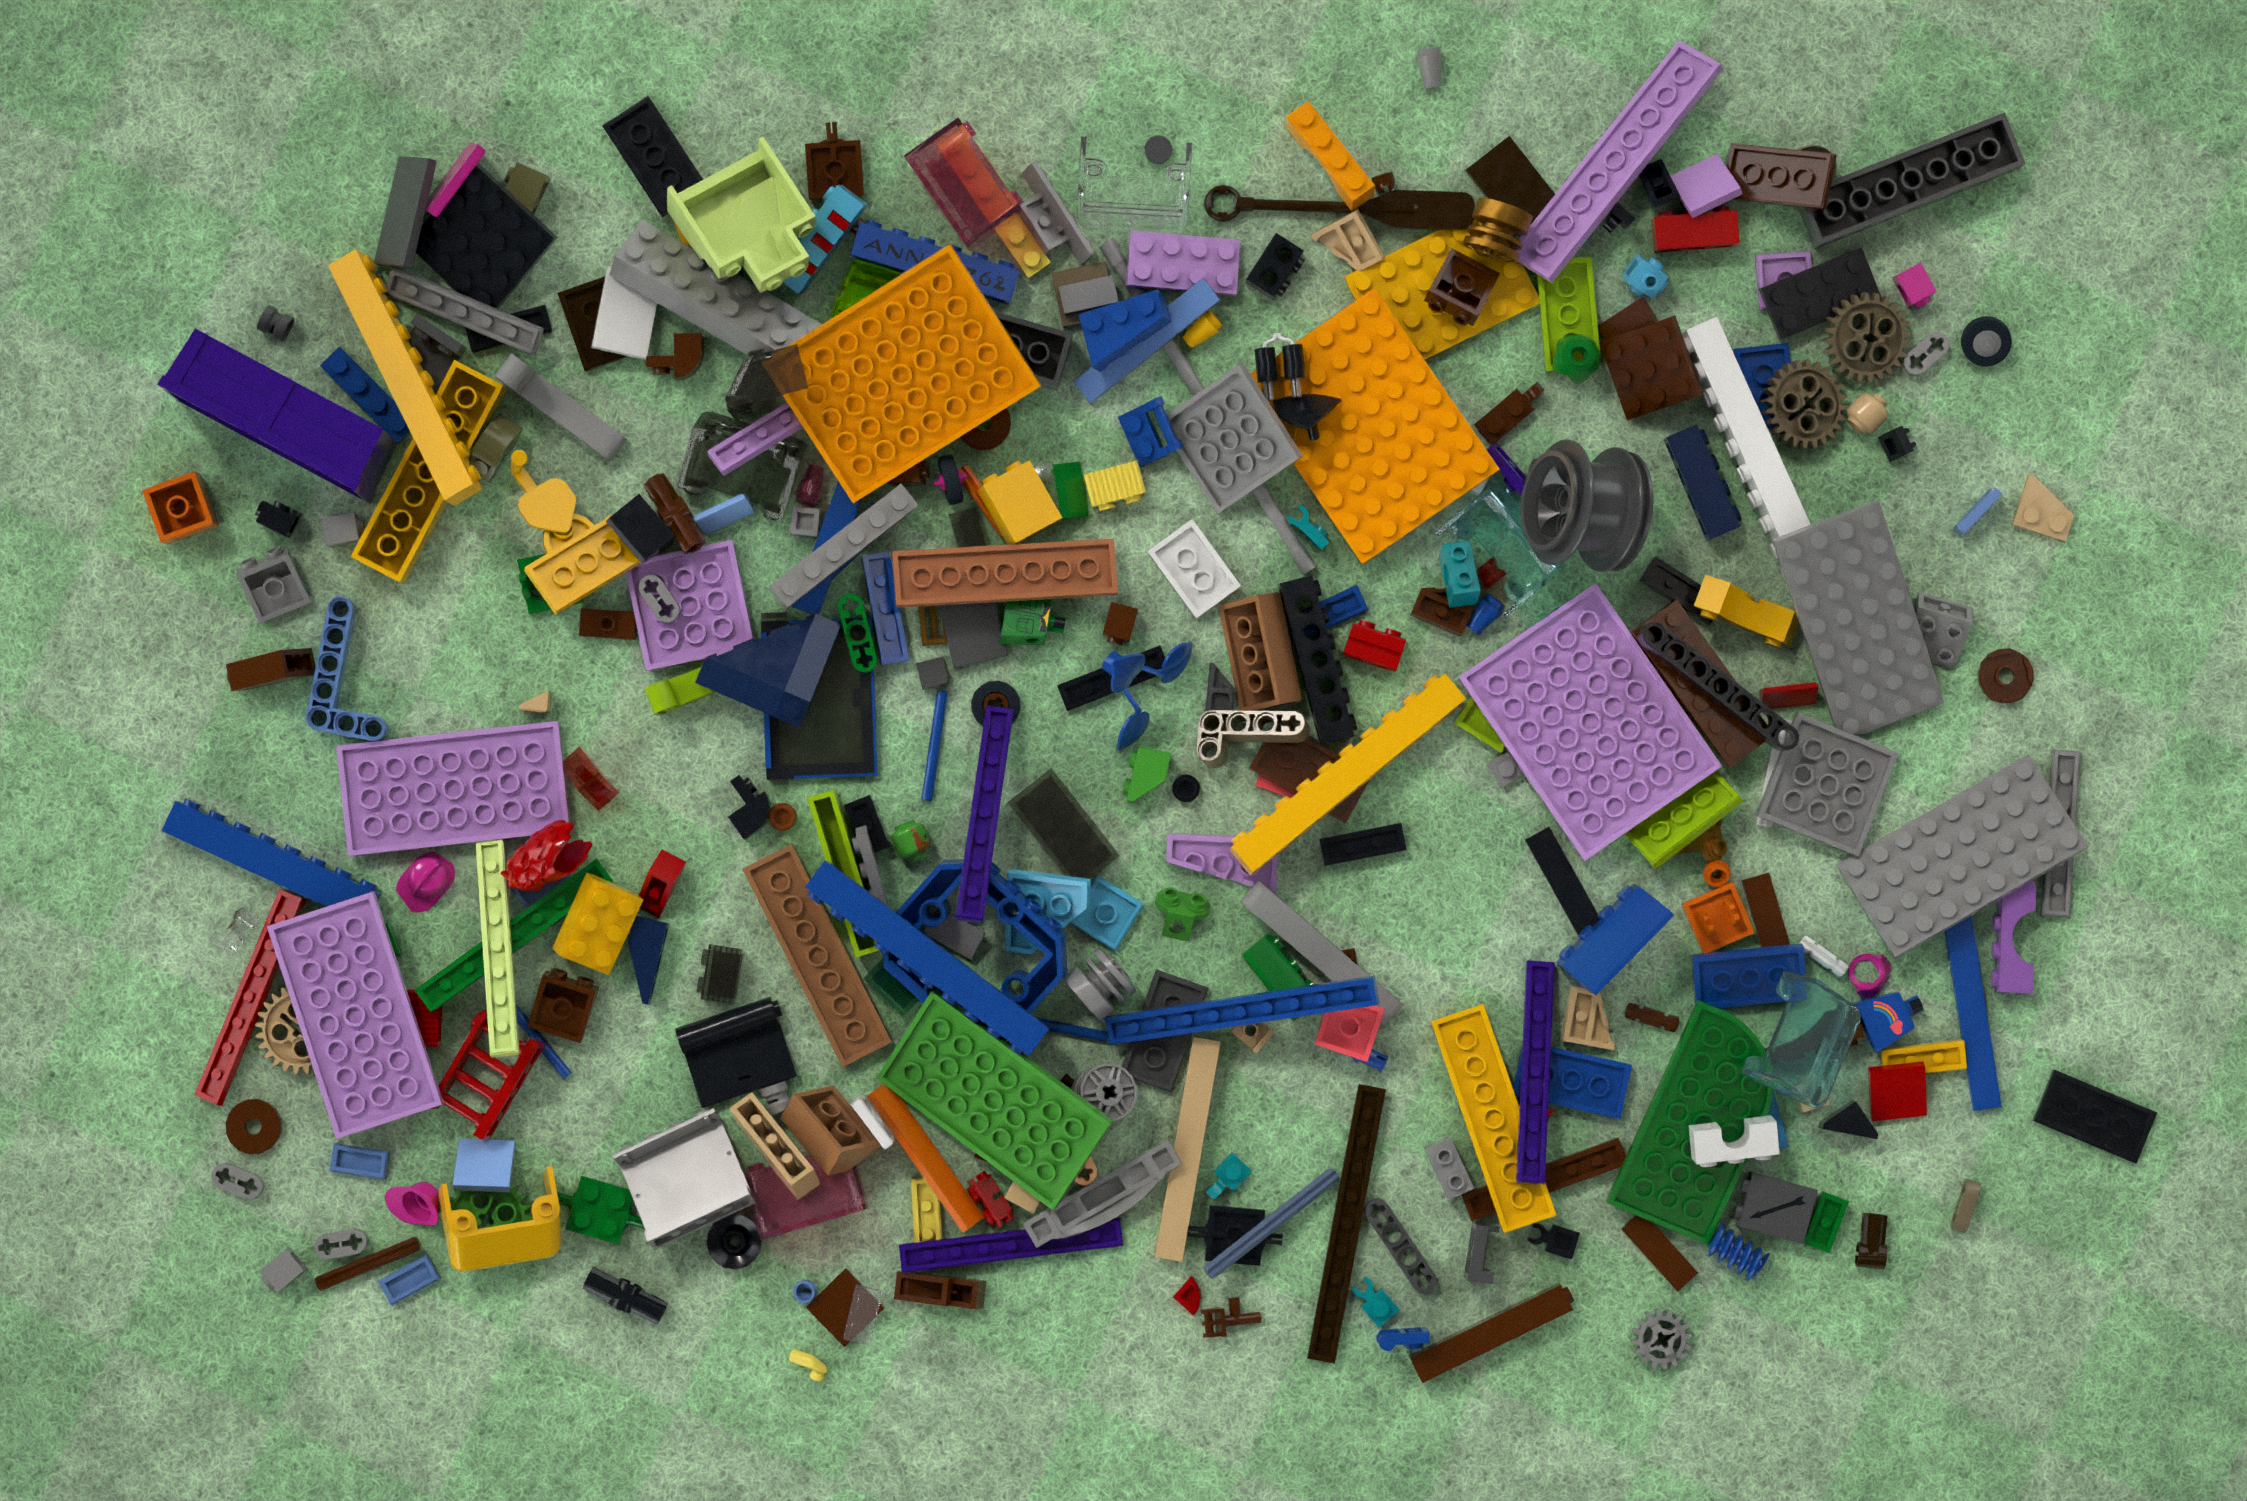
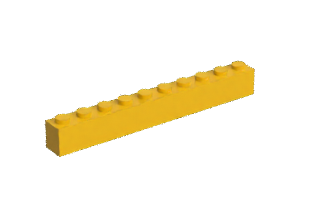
M355 249L329 264L328 267L444 501L455 506L481 491L482 487L479 483L481 479L480 473L474 465H470L467 459L469 451L462 441H458L455 435L458 432L457 427L450 417H446L443 411L446 408L445 403L438 394L435 395L431 387L434 385V381L426 370L423 371L420 365L422 357L415 347H411L408 341L411 338L410 333L404 324L399 323L396 317L399 315V311L391 300L388 301L385 295L388 291L387 287L380 277L377 278L374 272L376 265L368 254L364 255Z
M1446 673L1440 678L1437 675L1431 677L1423 685L1426 688L1419 695L1415 692L1410 694L1402 702L1405 705L1398 712L1394 709L1388 712L1381 719L1383 724L1376 730L1373 726L1360 735L1362 741L1355 747L1352 744L1346 746L1339 752L1341 757L1334 764L1330 761L1325 763L1317 770L1319 773L1318 777L1313 781L1307 778L1296 787L1297 794L1292 798L1288 796L1282 798L1274 805L1277 810L1270 816L1264 813L1253 822L1254 829L1249 833L1243 830L1231 840L1234 845L1231 846L1230 852L1250 876L1465 702L1467 698Z

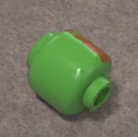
M911 820L894 827L895 832L891 835V840L899 858H909L910 862H914L926 857L924 851L931 847V841L922 823H916L915 820Z

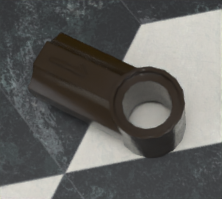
M1862 1213L1860 1242L1856 1246V1252H1858V1256L1855 1255L1856 1267L1885 1269L1887 1261L1885 1237L1888 1215Z

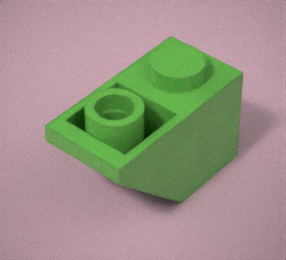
M1138 747L1137 752L1132 751L1129 768H1134L1132 779L1126 778L1123 795L1128 796L1127 802H1134L1165 782L1171 753L1144 747Z

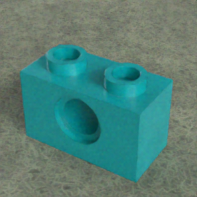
M1470 541L1442 544L1438 558L1449 608L1477 604L1481 590Z

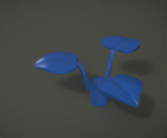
M1190 640L1174 647L1165 657L1162 668L1158 670L1145 666V656L1141 653L1122 656L1113 651L1105 658L1102 669L1112 676V691L1115 693L1123 691L1135 709L1134 715L1129 716L1121 728L1116 747L1117 751L1137 741L1145 732L1150 719L1149 713L1146 711L1142 712L1128 691V686L1141 670L1157 676L1162 675L1161 682L1164 684L1178 678L1186 668L1191 656L1192 642Z

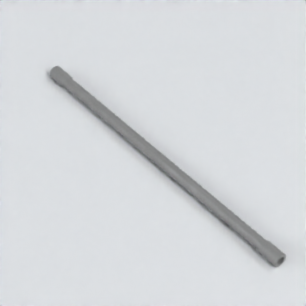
M1112 238L1103 243L1099 248L1126 287V258ZM1126 287L1131 297L1145 294L1143 288ZM1173 338L1163 348L1194 396L1203 390L1204 386ZM1265 484L1253 490L1254 495L1286 544L1291 557L1301 573L1305 575L1315 569L1317 565L1305 546L1297 538Z

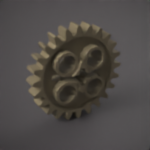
M1861 292L1859 299L1857 295L1852 294L1850 296L1851 303L1842 299V309L1832 308L1836 314L1835 318L1826 317L1827 321L1831 323V327H1824L1822 329L1829 333V337L1822 339V342L1828 343L1830 347L1826 348L1823 352L1833 355L1828 363H1838L1835 371L1841 373L1845 370V378L1850 379L1854 375V381L1861 382L1864 377L1866 382L1871 383L1874 375L1876 379L1883 380V371L1888 375H1892V365L1901 367L1897 359L1899 357L1907 358V355L1902 350L1903 347H1911V344L1905 342V338L1911 336L1912 333L1904 331V328L1910 324V321H1901L1905 311H1896L1899 304L1896 302L1889 304L1890 297L1883 296L1880 299L1878 293H1872L1871 297H1869L1868 293ZM1873 313V317L1870 319L1869 315ZM1859 314L1861 323L1857 328H1854L1852 325L1853 317ZM1885 319L1887 328L1883 333H1880L1878 329L1879 322ZM1864 334L1870 335V340H1863ZM1853 341L1855 344V351L1852 355L1849 356L1847 354L1846 348L1847 345ZM1879 346L1881 357L1875 361L1872 356L1873 350ZM1864 356V361L1861 362L1860 358Z
M1810 359L1802 361V363L1800 360L1792 361L1791 364H1783L1782 370L1773 371L1776 378L1767 379L1771 387L1762 390L1768 395V398L1761 400V403L1767 405L1768 409L1761 413L1770 417L1765 424H1773L1774 428L1771 434L1780 433L1779 442L1788 440L1789 448L1797 445L1798 450H1803L1807 447L1810 450L1817 448V445H1826L1827 440L1835 438L1833 431L1842 430L1837 422L1846 420V417L1840 414L1841 411L1848 408L1841 404V400L1846 399L1847 395L1839 394V390L1844 385H1835L1834 382L1838 375L1829 377L1830 368L1826 367L1820 370L1821 362H1815L1811 365ZM1803 379H1804V380L1807 382V384H1808V389H1807V391L1803 388V385H1802ZM1820 389L1821 392L1816 397H1813ZM1785 397H1786V398L1788 399V401H1789V408H1788V409H1787V408L1785 407V405H1784V398H1785ZM1820 401H1822L1825 405L1824 412H1822L1820 409ZM1796 412V413L1792 416V418L1790 419V421H1789V420H1788V417H1789L1792 413ZM1802 418H1803V419L1805 420V422H1806V429H1805V430H1804V429L1802 428V426H1801V419H1802Z

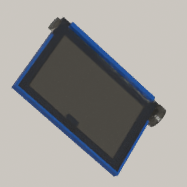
M788 612L761 613V638L770 635L769 632L787 624H790L791 627L806 620L789 621ZM847 618L846 623L849 624L855 620L863 621V618ZM867 618L873 638L872 618ZM830 619L840 623L841 626L800 727L764 713L766 780L772 779V785L789 784V779L878 776L874 669L870 672H860L853 666L841 619ZM855 625L850 630V636L854 641H861L866 635V630L862 625ZM869 641L863 645H853L854 651L860 649L861 658L857 659V663L863 664L864 668L869 667V662L873 660L872 656L866 655L864 647L870 648Z

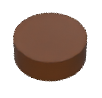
M778 803L771 808L769 822L775 829L786 831L796 823L797 814L791 805Z

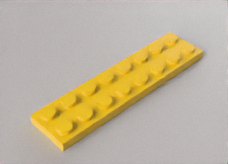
M1484 1004L1431 1021L1503 1233L1556 1216L1546 1183H1516L1519 1105Z

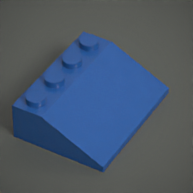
M1633 884L1631 887L1629 885L1625 886L1617 895L1619 899L1612 906L1607 905L1599 912L1597 917L1600 920L1593 927L1587 925L1579 933L1578 937L1580 939L1573 946H1566L1559 954L1560 959L1556 963L1580 987L1594 995H1597L1674 916L1669 909L1636 884Z

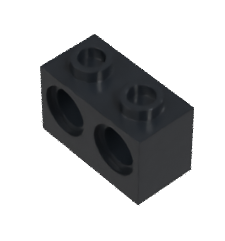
M1275 233L1246 278L1245 283L1274 300L1276 295L1282 297L1290 285L1286 281L1291 272L1297 274L1305 259L1301 258L1304 250L1278 233ZM1281 250H1287L1291 253L1292 260L1288 263H1281L1277 259V253ZM1266 273H1272L1277 277V283L1274 286H1266L1262 282V276Z

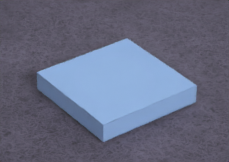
M459 1139L453 1189L455 1191L510 1192L515 1141Z

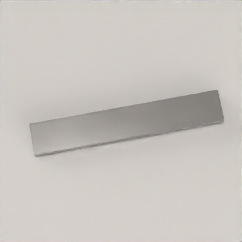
M398 267L391 268L386 284L388 291L385 294L530 355L536 354L544 328Z
M2053 749L2051 750L2049 786L2076 826L2081 751ZM2074 857L2043 874L2042 916L2070 917Z

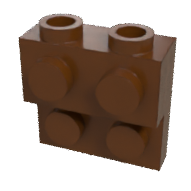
M1451 248L1424 301L1428 303L1432 311L1437 313L1445 311L1452 315L1453 320L1457 324L1462 326L1470 324L1473 326L1500 273Z
M552 968L551 972L545 971L541 978L527 1027L581 1043L599 987L593 985L594 980L587 977L579 976L577 980L567 977L568 973L562 969Z

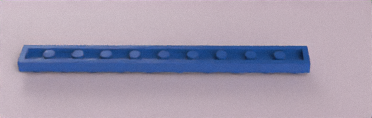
M1374 975L1110 1015L1105 1018L1109 1043L1110 1045L1376 1006L1380 1003Z

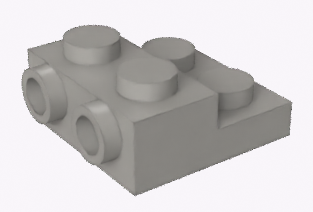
M280 546L272 548L265 553L267 557L257 561L255 557L248 558L240 563L241 568L237 569L236 576L260 624L311 603V598L300 577V571L289 548L284 550Z

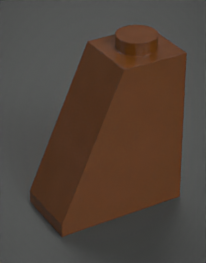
M312 648L278 650L226 664L227 680L231 691H243L314 676L316 666Z

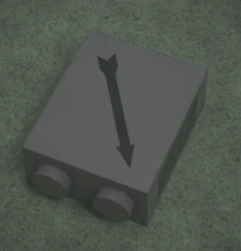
M1750 1171L1749 1176H1744L1740 1187V1192L1744 1193L1742 1202L1736 1203L1733 1219L1737 1220L1736 1225L1804 1244L1818 1190Z

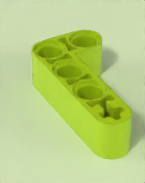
M701 667L673 679L662 680L644 688L654 715L665 714L670 709L672 711L692 703L695 699L699 700L716 693L695 683Z

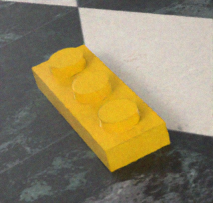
M1963 1039L1884 1048L1880 1051L1881 1066L1923 1061L1925 1073L1967 1068L1965 1041Z

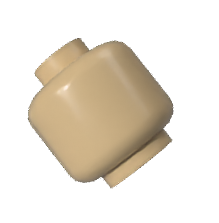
M1867 393L1860 394L1847 408L1848 424L1860 434L1865 432L1868 434L1874 433L1888 417V412L1885 408L1887 402L1877 393L1873 395Z

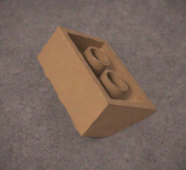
M834 1085L793 1094L781 1116V1120L828 1176L849 1171L881 1145Z

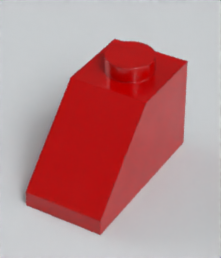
M664 850L660 851L650 867L639 893V896L643 899L640 906L641 909L660 918L681 877L686 861Z

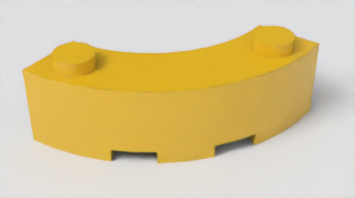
M1705 575L1694 606L1701 610L1700 616L1713 621L1719 619L1744 631L1766 638L1764 643L1780 649L1781 644L1788 647L1791 646L1799 625L1796 611L1759 598L1757 603L1754 601L1755 597L1747 594L1748 592L1736 587L1732 583Z

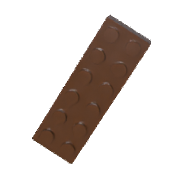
M1671 601L1631 630L1630 633L1722 767L1730 768L1765 741L1648 651L1638 640V631L1643 625L1659 622L1735 681L1679 601ZM1650 627L1646 632L1647 639L1655 643L1659 637L1658 631ZM1671 645L1668 649V654L1672 659L1677 660L1680 657L1681 651L1678 646ZM1693 662L1690 666L1692 675L1699 677L1702 674L1703 669L1700 663ZM1715 679L1712 684L1713 691L1717 694L1723 693L1724 683L1719 679ZM1738 696L1734 701L1735 708L1739 711L1745 710L1746 700ZM1759 714L1756 722L1760 728L1764 729L1767 727V724Z

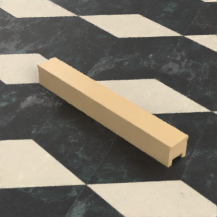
M1198 1037L1192 1038L1173 1147L1182 1164L1169 1171L1155 1250V1257L1183 1261L1221 1041Z

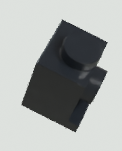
M262 500L255 515L258 516L256 522L290 538L302 513L293 509L291 514H289L290 507L276 500L273 505Z

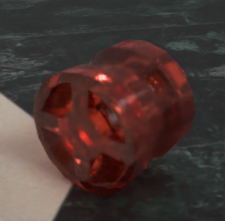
M1494 556L1476 570L1478 578L1483 582L1482 587L1485 591L1507 574L1504 569H1500L1497 566V560Z

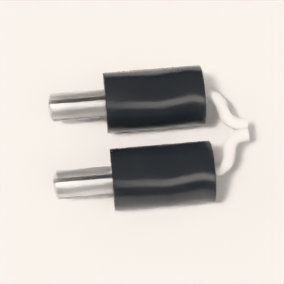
M1274 333L1272 339L1264 342L1263 348L1254 350L1257 383H1263L1264 396L1268 401L1269 398L1270 401H1273V382L1278 381L1275 347H1267V345L1275 342L1278 336L1280 341L1290 344L1282 346L1285 380H1291L1292 397L1300 398L1302 397L1300 379L1306 378L1303 345L1294 344L1291 339L1282 337L1281 333Z

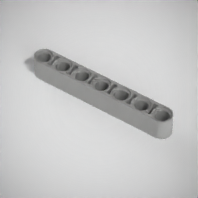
M1260 880L1241 900L1248 909L1333 982L1370 976ZM1376 981L1380 1003L1376 1006L1385 1009L1381 1023L1386 1026L1403 1004Z

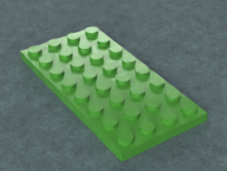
M932 990L876 1079L1050 1209L1054 1210L1113 1123V1120L1026 1055L1015 1053L1010 1049V1044L1003 1038H995L986 1031L988 1027L980 1021L976 1023L964 1014L965 1010L957 1004L953 1006L941 997L942 993L938 990Z

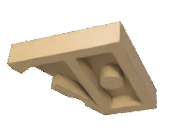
M1358 209L1311 234L1313 240L1323 243L1331 249L1333 254L1345 259L1350 266L1359 271L1385 257Z
M2028 474L2011 525L2066 542L2074 515L2034 475Z
M1570 986L1561 1041L1614 1050L1615 1045L1614 1041H1611L1607 1026L1609 1023L1606 1014L1603 1012V1001L1600 992L1594 995L1584 988Z

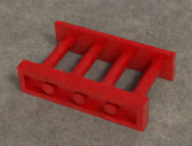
M483 1010L482 1013L478 1012L473 1018L470 1025L472 1030L438 1087L444 1105L475 1124L474 1127L477 1129L473 1135L481 1140H490L546 1044L532 1038L524 1042L519 1040V1058L514 1066H508L495 1057L491 1058L490 1054L476 1046L483 1033H488L487 1010ZM470 1056L503 1075L505 1081L500 1090L492 1089L462 1070ZM455 1080L489 1099L491 1105L486 1114L476 1112L448 1094ZM441 1105L433 1107L431 1109H439Z

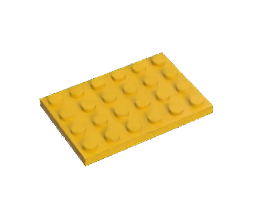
M1474 219L1472 225L1482 226V223ZM1467 229L1438 230L1385 256L1382 260L1362 271L1356 270L1344 276V280L1355 301L1373 288L1377 290L1424 360L1539 305V296L1524 266L1518 262L1511 263L1491 260L1463 245L1465 236H1473ZM1451 248L1500 273L1473 326L1470 324L1466 326L1457 324L1453 320L1452 315L1445 311L1442 313L1434 312L1429 308L1428 303L1424 301Z

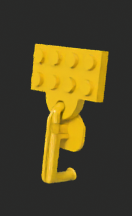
M515 450L511 455L510 472L525 492L518 502L519 512L529 526L545 530L543 548L546 555L527 565L524 571L554 614L557 615L641 564V562L606 522L611 516L594 525L586 517L574 514L576 496L567 483L561 479L552 478L537 486L523 467L527 462V454L522 450Z

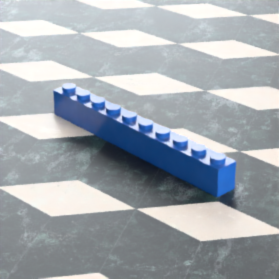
M825 860L805 886L810 891L807 894L809 898L819 905L825 902L832 908L829 912L842 922L845 918L854 924L852 927L853 931L864 939L869 935L877 941L874 946L885 955H888L890 952L899 958L896 962L908 972L914 969L921 975L919 980L930 989H933L934 986L938 987L944 992L941 997L953 1006L958 1002L966 1008L964 1014L976 1023L979 1019L988 1025L986 1031L997 1039L1003 1036L1011 1042L1009 1047L1019 1055L1025 1053L1030 1056L1050 1028L829 861Z

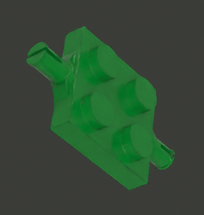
M581 1176L577 1191L573 1196L557 1192L559 1198L565 1199V1201L558 1199L559 1204L569 1207L566 1230L620 1245L623 1232L628 1225L645 1229L642 1223L636 1222V1220L642 1222L641 1217L632 1214L633 1197L629 1189Z

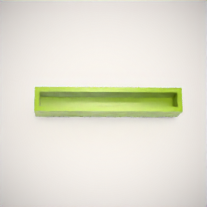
M833 789L807 797L825 859L866 889L837 791ZM846 918L844 919L856 958L880 951L874 946L877 941L869 935L864 939L852 930L854 924Z

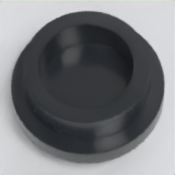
M1185 774L1175 779L1172 791L1179 801L1190 802L1198 796L1200 785L1195 777Z

